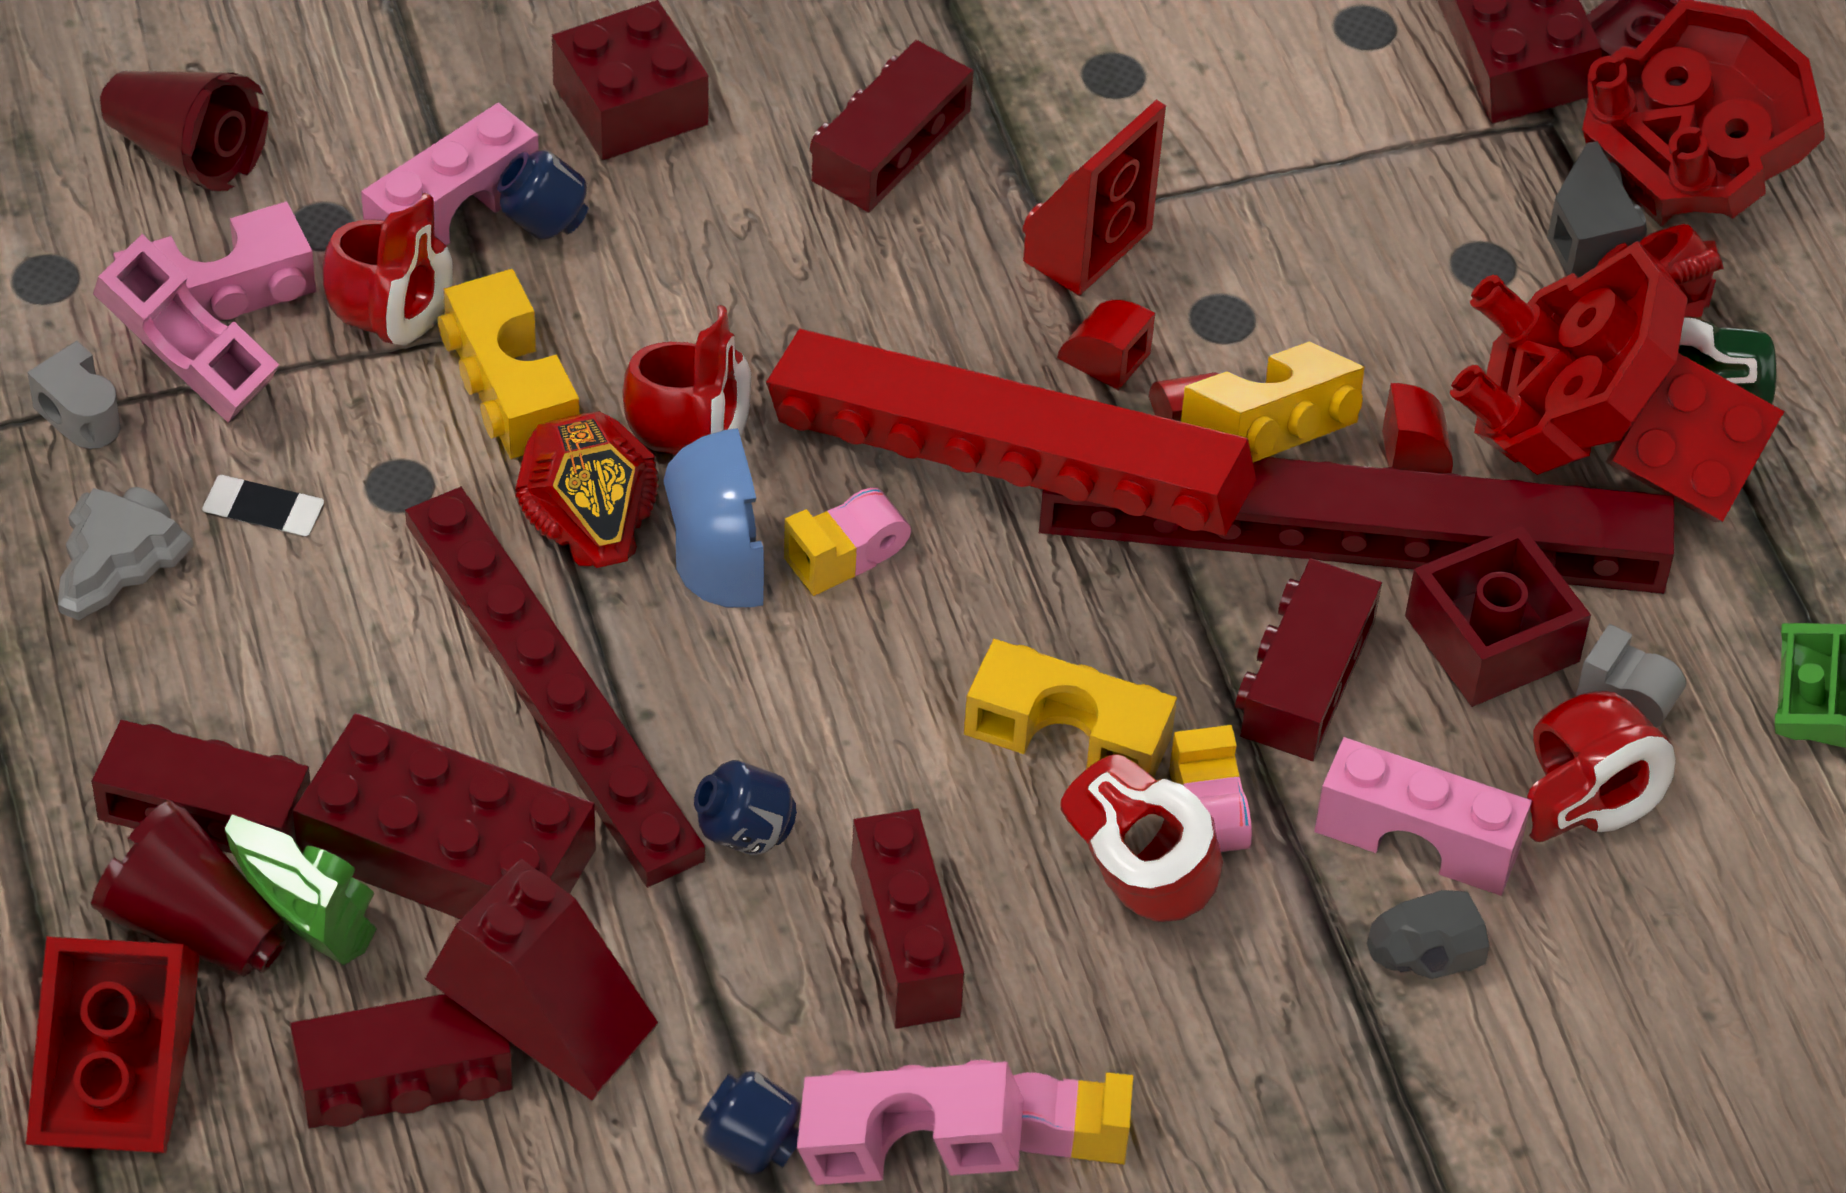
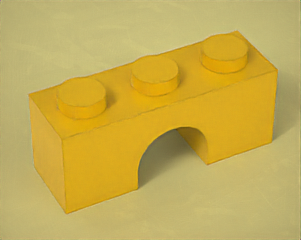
M513 268L444 288L445 314L437 318L443 344L447 351H457L460 357L459 370L463 384L470 395L478 393L482 401L480 410L483 423L490 438L500 437L510 459L524 456L527 442L539 424L580 414L579 397L557 354L534 361L514 359L536 352L535 311Z
M1309 341L1268 356L1265 383L1249 381L1226 371L1185 386L1181 422L1248 438L1252 460L1256 462L1358 423V416L1363 402L1362 385L1365 366Z
M993 638L966 696L964 735L1025 754L1032 737L1037 731L1053 724H1067L1079 728L1089 737L1086 769L1106 756L1117 754L1132 760L1154 778L1172 737L1177 697L1163 693L1150 685L1128 682L1100 673L1098 670L1087 665H1075L1041 654L1028 646L1013 645Z

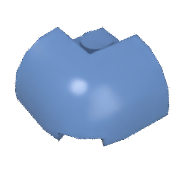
M736 428L703 436L685 446L667 465L663 479L676 528V570L685 587L704 601L726 608L763 606L764 550L762 542L756 541L755 518L752 502L756 501V494L739 430Z

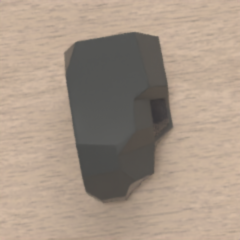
M1441 890L1399 903L1382 913L1372 922L1367 940L1371 957L1377 963L1393 971L1398 970L1400 973L1413 971L1429 979L1462 971H1471L1485 965L1490 948L1485 922L1468 891Z

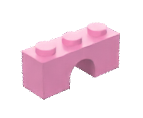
M497 103L362 190L363 220H385L392 212L402 211L414 206L421 199L422 193H429L434 199V235L445 245H448L450 243L449 227L451 219L457 208L469 196L474 195L494 213L501 210V193L497 190L499 178L517 155L522 152L532 154L539 151L538 134L500 103Z
M287 201L229 218L233 251L217 261L197 262L186 258L178 250L172 236L152 241L188 277L186 285L193 297L218 321L233 319L251 311L281 302L292 301L300 296L316 292L312 249ZM122 250V251L113 253L114 261H115L125 250Z
M141 234L98 276L93 295L229 423L272 380L279 364L234 321L227 326L210 315L189 291L186 285L188 277L149 239Z
M1343 737L1322 786L1314 832L1377 853L1382 838L1387 832L1406 831L1417 834L1432 843L1441 855L1439 875L1502 896L1522 845L1532 800Z
M973 1060L964 1065L929 1068L919 1065H907L897 1070L864 1073L841 1070L831 1075L805 1077L797 1149L815 1185L883 1180L885 1157L892 1144L900 1137L919 1130L933 1131V1140L950 1176L1018 1171L1023 1097L1008 1062H991L988 1060Z

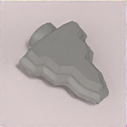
M131 487L122 497L95 488L90 493L81 495L69 515L70 526L74 529L66 542V549L71 563L60 577L59 613L79 621L110 604L122 587L144 584L159 568L175 567L193 547L192 538L180 528L176 521L171 519L169 508L162 499L149 490L140 487Z

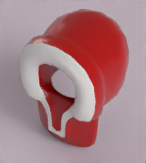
M422 193L421 199L414 206L402 211L392 212L385 220H358L350 222L334 232L325 250L323 287L330 308L344 323L364 331L376 333L383 342L405 346L416 341L434 327L438 316L444 313V288L452 286L453 264L447 246L434 235V199L429 193Z
M717 306V321L709 328L700 331L696 344L671 341L656 343L640 349L631 358L623 381L624 414L631 431L646 447L660 453L676 455L682 448L703 436L736 428L739 430L740 437L742 436L750 407L751 371L744 355L735 350V336L729 330L728 314L725 306Z
M1592 691L1560 703L1547 712L1533 730L1534 748L1546 776L1535 782L1527 795V799L1532 800L1530 807L1532 832L1529 836L1535 842L1540 843L1580 825L1595 832L1615 831L1635 822L1649 813L1663 799L1672 781L1676 760L1673 745L1658 728L1652 725L1636 705L1617 693Z
M1114 754L1092 764L1066 789L1061 798V812L1070 825L1089 845L1090 852L1099 866L1107 886L1134 913L1156 922L1180 921L1203 909L1216 893L1223 859L1217 840L1215 821L1198 797L1182 784L1166 779L1157 781L1132 760L1123 755ZM1149 814L1163 817L1162 826L1153 840L1136 855L1125 843L1126 833L1137 821Z

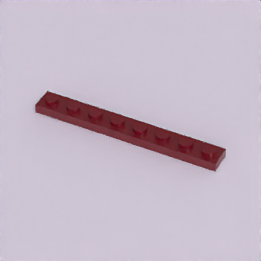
M462 486L405 509L406 526L587 799L595 803V811L645 886L648 888L705 862V845Z

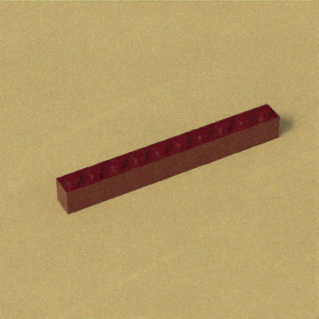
M1272 456L1253 462L1257 480L1226 536L1203 530H1187L1176 523L1144 515L1132 516L1120 509L1086 500L1081 502L1073 501L1062 494L1046 490L1042 491L1039 533L1300 559L1312 558L1320 561L1413 570L1523 525L1568 585L1660 594L1665 592L1674 558V496L1648 494L1640 491L1625 492L1594 489L1578 485L1563 486L1532 483L1516 479L1501 480L1470 477L1454 473L1439 474L1408 471L1391 467L1376 468L1345 465L1329 461L1314 462L1283 459Z

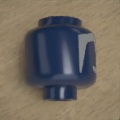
M548 150L536 151L532 154L522 152L509 163L499 178L497 190L501 193L500 207L503 213L535 238L551 239L562 231L565 234H570L579 227L586 217L588 205L584 203L587 194V182L579 172Z
M740 760L725 762L714 770L711 775L705 776L699 783L694 796V807L698 813V824L704 837L717 844L749 855L766 853L772 847L781 844L792 831L796 819V802L792 797L790 787L785 778Z
M747 1071L738 1079L729 1073L698 1118L699 1121L706 1125L703 1133L704 1143L708 1148L750 1175L762 1172L771 1161L783 1168L797 1148L799 1128L795 1124L801 1115V1103L795 1096L757 1071Z

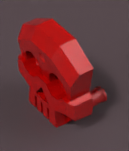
M1680 0L1636 49L1622 46L1611 56H1604L1595 60L1588 72V103L1582 126L1585 143L1598 141L1609 163L1613 162L1619 168L1623 187L1629 198L1640 207H1643L1644 211L1661 227L1673 215L1691 212L1724 214L1734 219L1766 194V180L1800 163L1825 139L1824 119L1809 58L1752 10L1697 0ZM1675 79L1686 80L1684 84L1679 86L1669 84ZM1735 131L1747 133L1741 138L1729 137Z
M1638 241L1581 277L1572 273L1536 291L1528 303L1524 302L1506 286L1498 275L1488 276L1473 290L1471 294L1473 299L1470 300V305L1475 310H1479L1503 332L1493 342L1487 373L1485 374L1478 365L1466 367L1452 382L1451 387L1454 389L1450 390V395L1477 416L1474 429L1476 435L1511 461L1522 463L1536 475L1590 456L1592 446L1621 441L1669 375L1677 361L1688 298L1662 263Z

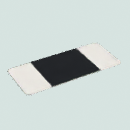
M219 475L202 510L209 514L301 536H308L320 513L324 500L310 495Z

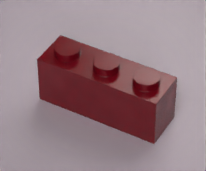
M916 39L902 54L892 56L885 63L880 75L865 90H857L848 101L846 108L830 124H822L815 132L810 143L812 182L869 213L971 111L974 70Z
M1312 558L1309 559L1300 581L1291 578L1288 580L1278 608V615L1283 616L1279 627L1270 624L1267 626L1257 653V661L1262 662L1257 674L1249 671L1246 672L1237 694L1235 708L1244 711L1240 737L1314 761L1375 623L1382 587L1381 581Z
M121 719L91 782L98 820L135 829L155 808L165 801H172L180 808H185L222 851L232 853L225 832V827L232 814L289 835L296 842L293 809L311 781L309 766L299 764L282 755L267 756L235 748L221 740L211 739L206 741L174 733L157 724L142 725Z
M919 808L853 819L851 867L894 1028L898 1029L961 1018L964 969Z
M446 994L290 1022L294 1061L308 1129L326 1125L344 1127L362 1118L394 1112L412 1114L422 1111L430 1105L462 1099L480 1101L490 1098L498 1092L513 1090L511 1052L508 1040Z

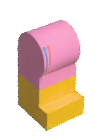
M867 488L852 495L844 504L814 517L805 509L785 518L784 559L810 593L815 596L876 567L878 563L895 555L908 541L911 527L879 488Z
M1232 725L1174 732L1169 767L1172 782L1182 784L1196 795L1214 818L1221 852L1250 849L1252 838L1250 810L1246 795L1243 792L1235 753L1237 745Z
M1106 1072L1105 1083L1063 1079V1081L1041 1073L1014 1075V1079L1023 1097L1020 1151L1125 1165L1130 1129L1133 1075Z

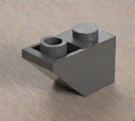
M1598 141L1585 145L1556 195L1547 239L1566 274L1574 273L1578 277L1595 268L1598 262L1617 245L1626 243L1627 246H1630L1636 241L1640 242L1646 237L1647 224L1643 210L1638 204H1633L1623 187L1619 168L1615 163H1609Z

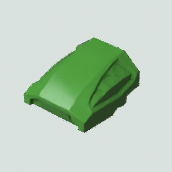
M1782 623L1781 669L1777 713H1775L1774 722L1775 733L1793 740H1812L1846 748V624Z
M232 814L225 827L230 850L249 883L284 922L316 950L342 965L364 954L377 929L364 917L374 892L362 882L352 878L355 872L354 867L338 856L316 847L306 846L302 853L291 836Z

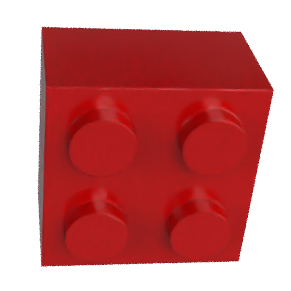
M1678 353L1677 361L1665 381L1621 441L1615 443L1605 462L1664 495L1674 496L1676 502L1713 522H1723L1785 411Z

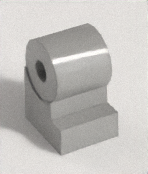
M75 341L27 372L33 408L71 442L79 447L93 449L106 446L118 437L121 427L115 387L110 380L95 374L93 355L78 341Z
M1609 623L1584 661L1576 696L1592 691L1617 693L1636 705L1652 725L1658 728L1685 689L1686 678L1682 670L1668 658L1658 654H1645V652L1630 646L1632 634Z

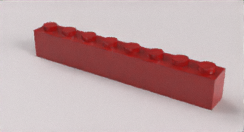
M800 328L766 381L778 421L793 429L800 431L811 430L839 437L850 444H866L886 449L905 458H921L937 462L964 473L976 472L1006 480L1019 487H1035L1062 494L1073 501L1081 502L1086 500L1120 509L1132 516L1144 515L1176 523L1191 531L1203 530L1226 536L1257 480L1249 440L1245 437Z

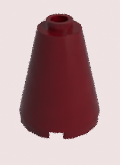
M121 71L114 75L104 86L100 96L102 117L109 127L197 186L210 191H228L235 186L227 183L233 180L237 174L241 173L248 176L256 166L265 146L269 125L268 111L259 109L256 93L264 95L260 85L248 76L238 73Z
M165 801L155 808L129 835L128 839L135 844L128 851L122 862L115 857L112 858L94 890L91 900L92 908L98 911L103 918L159 942L184 944L198 953L200 959L240 976H247L254 969L261 973L266 972L279 957L286 945V940L280 936L284 921L190 813L172 801Z

